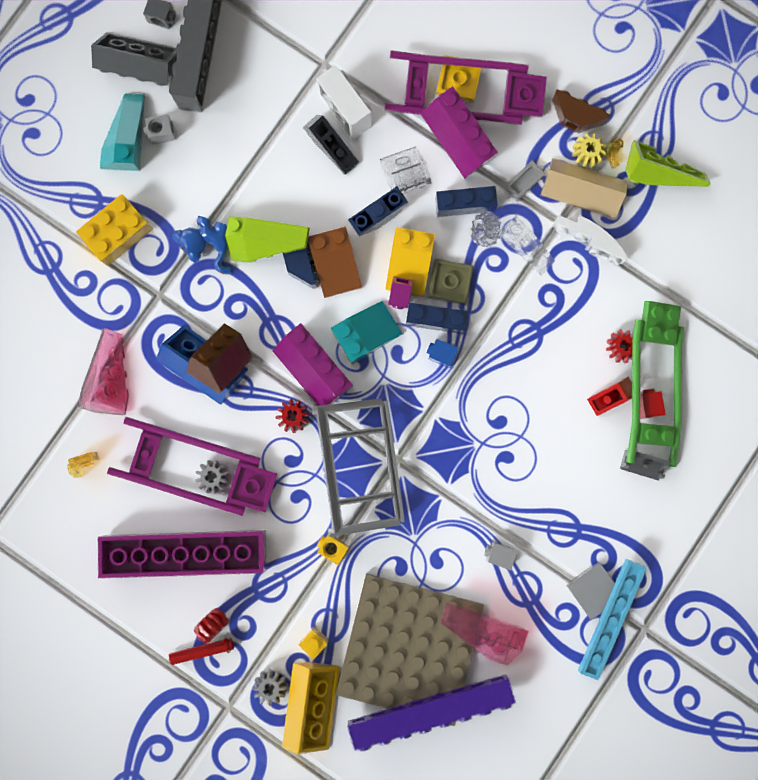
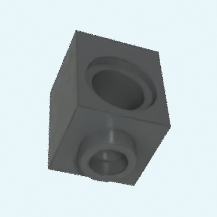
M147 0L143 11L147 23L169 30L171 23L173 24L176 19V12L172 3L164 0Z

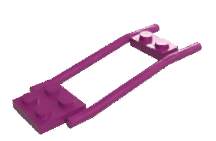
M390 50V58L407 60L409 63L404 105L385 102V111L420 115L426 109L424 104L428 63L508 70L503 114L471 112L476 120L521 125L522 116L542 117L547 76L527 74L529 69L527 64L432 56Z
M125 417L123 424L143 431L129 472L109 467L107 470L108 475L241 516L244 514L245 507L266 512L277 473L258 468L261 460L260 457ZM162 436L239 460L226 502L149 478Z

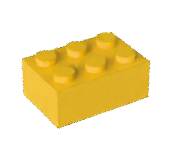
M120 194L80 227L76 233L103 264L109 266L153 230V228L123 194Z

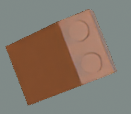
M346 226L308 237L324 298L362 288Z

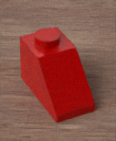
M628 376L589 397L587 400L596 416L632 399V381Z

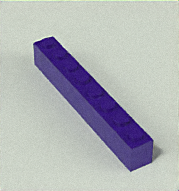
M504 674L348 720L347 727L354 751L359 750L363 752L371 749V746L380 744V746L390 744L393 739H408L414 733L420 732V734H425L434 727L440 726V728H445L458 720L466 722L471 720L472 716L479 714L480 716H486L491 714L492 710L499 708L500 710H507L513 704H516L510 680Z

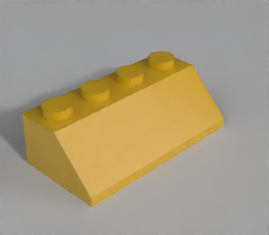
M313 662L293 663L282 743L283 748L296 754L329 750L340 671L339 666Z

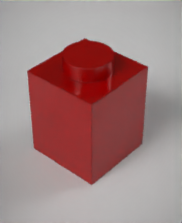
M655 388L642 390L643 394H640V419L666 415L662 391L655 392Z

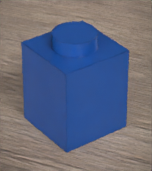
M436 339L435 343L430 342L426 353L429 354L428 360L450 368L459 348Z

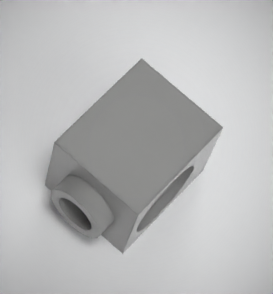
M168 114L145 119L146 126H143L146 138L150 139L152 144L176 140L173 122ZM163 127L160 132L155 133L156 128Z
M492 541L491 545H487L484 556H486L487 562L511 571L518 551Z

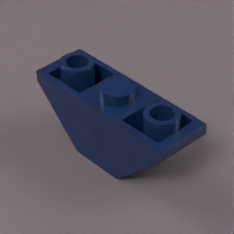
M396 186L349 218L348 221L360 237L379 229L392 220L409 202L398 186Z
M304 248L283 253L289 276L312 289L317 288L315 282H319L316 270L312 271L311 263H314L311 251L307 252V249Z

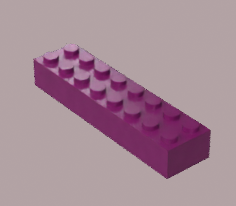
M266 530L118 534L97 537L98 579L255 574L267 571Z

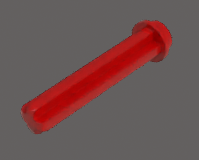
M224 637V640L169 653L168 659L171 665L223 652L230 653L231 650H234V643L232 638Z

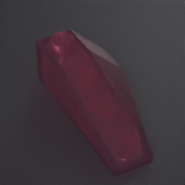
M107 328L102 329L81 387L78 408L94 413L126 415L129 392L125 384L127 373L124 371L123 365L125 354L122 334Z
M446 603L440 623L487 659L507 666L523 651L529 632L519 625L450 603Z

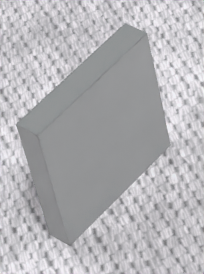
M598 562L566 586L589 619L592 620L603 612L615 583L601 563Z

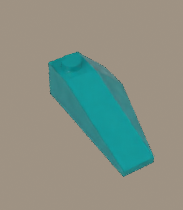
M124 93L101 148L100 169L140 170L144 94Z

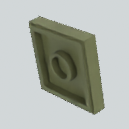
M435 258L427 298L466 305L474 266Z

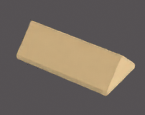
M552 158L540 195L615 219L627 194V181Z

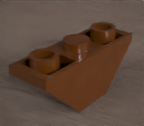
M557 89L552 98L561 126L578 134L603 126L610 116L603 108L594 107L584 99H577L565 90L560 91Z

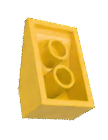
M396 227L385 290H391L394 276L413 280L411 295L424 297L435 234Z

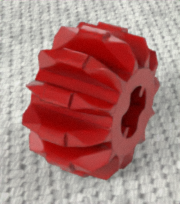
M622 329L618 330L617 334L612 333L610 335L611 339L606 340V343L610 345L606 348V351L612 352L609 358L611 359L616 356V363L622 360L625 364L628 363L629 359L632 360L633 336L630 337V330H627L625 333ZM620 344L626 345V349L620 348Z
M293 399L289 400L290 406L282 402L285 409L277 408V411L282 413V415L275 416L277 420H283L279 422L278 426L282 427L286 424L285 432H288L291 427L292 433H296V426L299 430H304L301 423L308 425L309 422L303 418L310 416V413H303L307 406L304 405L299 409L301 405L300 400L296 402L295 406ZM291 411L293 413H295V411L297 412V415L295 416V421H293L292 419L290 421L288 420V418L290 417L289 413Z
M214 608L195 626L194 633L204 644L209 643L228 625L229 619L219 608Z

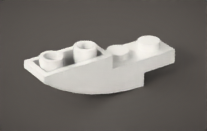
M560 215L556 217L552 227L560 234H570L577 241L588 242L585 250H588L591 255L607 258L608 262L615 265L623 264L627 260L628 256L618 242L591 220L579 216L576 221Z

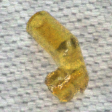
M621 138L613 139L605 150L611 169L620 165L617 154L624 145Z

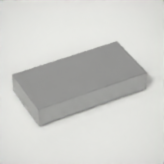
M532 160L503 189L518 202L546 173Z

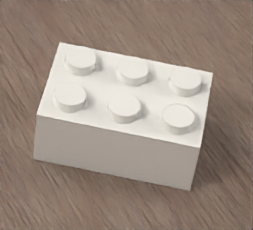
M334 65L316 78L318 93L353 140L371 127L372 109L366 100L363 102L359 97L360 92L355 85L351 86L347 81L349 78L343 69L339 70Z

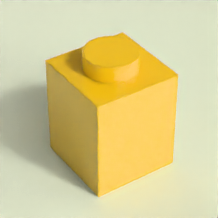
M313 626L301 639L298 646L314 660L328 644L329 639Z

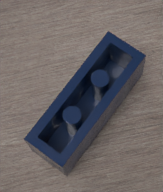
M496 186L436 191L435 205L437 217L495 212L498 206Z
M409 302L406 326L465 334L469 311Z

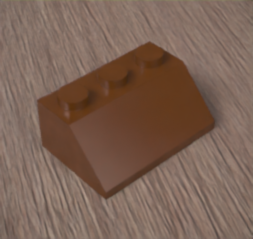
M224 323L191 356L186 373L221 394L248 365L253 356L242 334Z

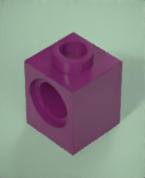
M393 276L388 305H392L395 309L408 308L413 280Z

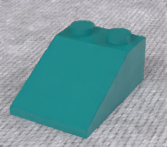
M383 301L331 327L332 333L352 365L403 335Z

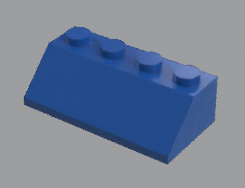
M183 325L161 344L156 361L222 405L234 392L248 372V368L245 367L221 394L186 373L191 356L207 340Z

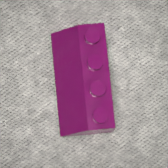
M453 86L439 95L420 113L464 179L497 157L498 151Z
M302 323L285 335L272 350L318 406L333 404L353 387L350 380Z

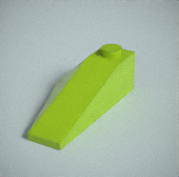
M633 140L625 168L631 182L663 186H710L711 182L706 173L686 163L679 165L672 156L667 154L666 157L655 153L656 148Z
M229 216L225 236L232 261L252 263L256 262L257 259L271 258L276 254L307 248L310 228L247 217Z

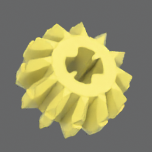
M588 133L584 134L583 138L578 137L577 143H574L572 147L575 150L572 156L578 157L576 163L582 161L583 167L589 164L591 168L595 166V163L600 164L602 158L606 155L604 151L606 144H600L603 140L602 137L597 140L595 133L591 137Z

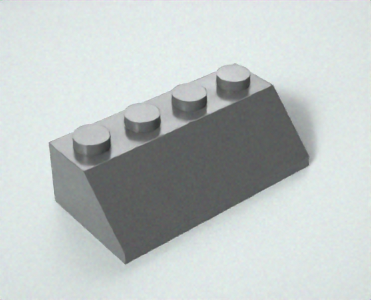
M105 32L91 45L92 68L98 69L100 72H111L118 74L120 77H133L142 82L150 81L159 86H168L170 81L173 80L172 67L173 63L177 61L175 47Z

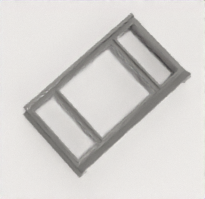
M381 398L312 407V414L317 415L332 528H328L329 537L400 526V522H405L388 400L382 401ZM380 407L382 427L330 433L328 413ZM383 433L391 492L339 499L331 440ZM387 498L393 499L395 518L343 526L341 505Z

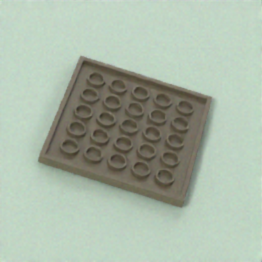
M366 574L336 695L388 709L465 686L484 604Z

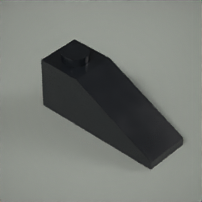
M316 115L303 127L312 141L344 175L359 163L358 159L323 115Z

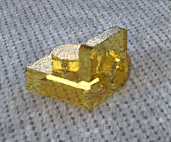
M90 452L68 459L69 464L67 468L69 474L73 478L83 477L81 467L85 468L94 465L93 461L99 460L98 453Z

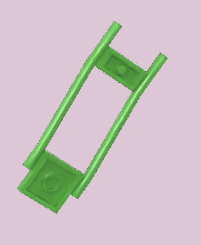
M644 301L642 320L635 319L632 339V423L627 463H635L637 443L670 446L669 466L677 467L682 431V343L685 327L679 326L681 306ZM641 341L674 346V426L640 423Z

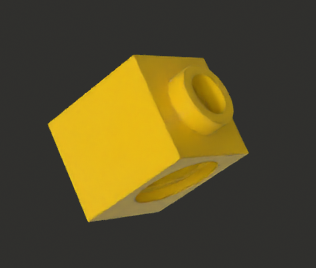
M328 534L327 537L322 536L318 542L317 547L320 549L317 553L339 565L349 545L334 536L329 537ZM328 543L336 544L337 552L329 553L326 545Z

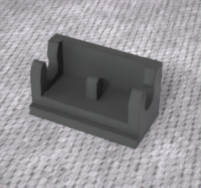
M628 450L624 451L620 465L621 470L657 481L665 478L663 472L665 468L669 467L670 461L636 451L635 463H627Z

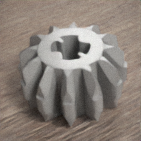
M207 460V466L204 464L199 465L203 471L197 470L195 474L201 475L200 478L195 479V482H202L198 488L201 490L206 487L205 493L207 494L211 492V489L214 494H217L218 488L221 490L225 489L222 482L229 483V480L225 479L224 476L230 475V472H223L226 465L223 464L219 467L220 463L218 460H215L214 464H212L211 460ZM212 471V474L217 475V478H214L213 480L214 482H212V480H209L208 476L211 475Z
M269 669L267 674L261 671L260 677L254 679L256 684L253 685L252 690L258 691L254 695L255 698L262 697L260 700L261 704L265 700H268V706L272 705L273 700L278 704L280 703V697L284 698L286 696L283 690H286L288 685L282 684L286 680L285 676L278 678L280 671H277L275 675H273L272 669ZM268 683H270L269 686H271V684L274 686L272 691L271 689H266Z

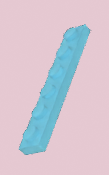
M625 559L578 668L580 674L599 680L647 569L644 565Z

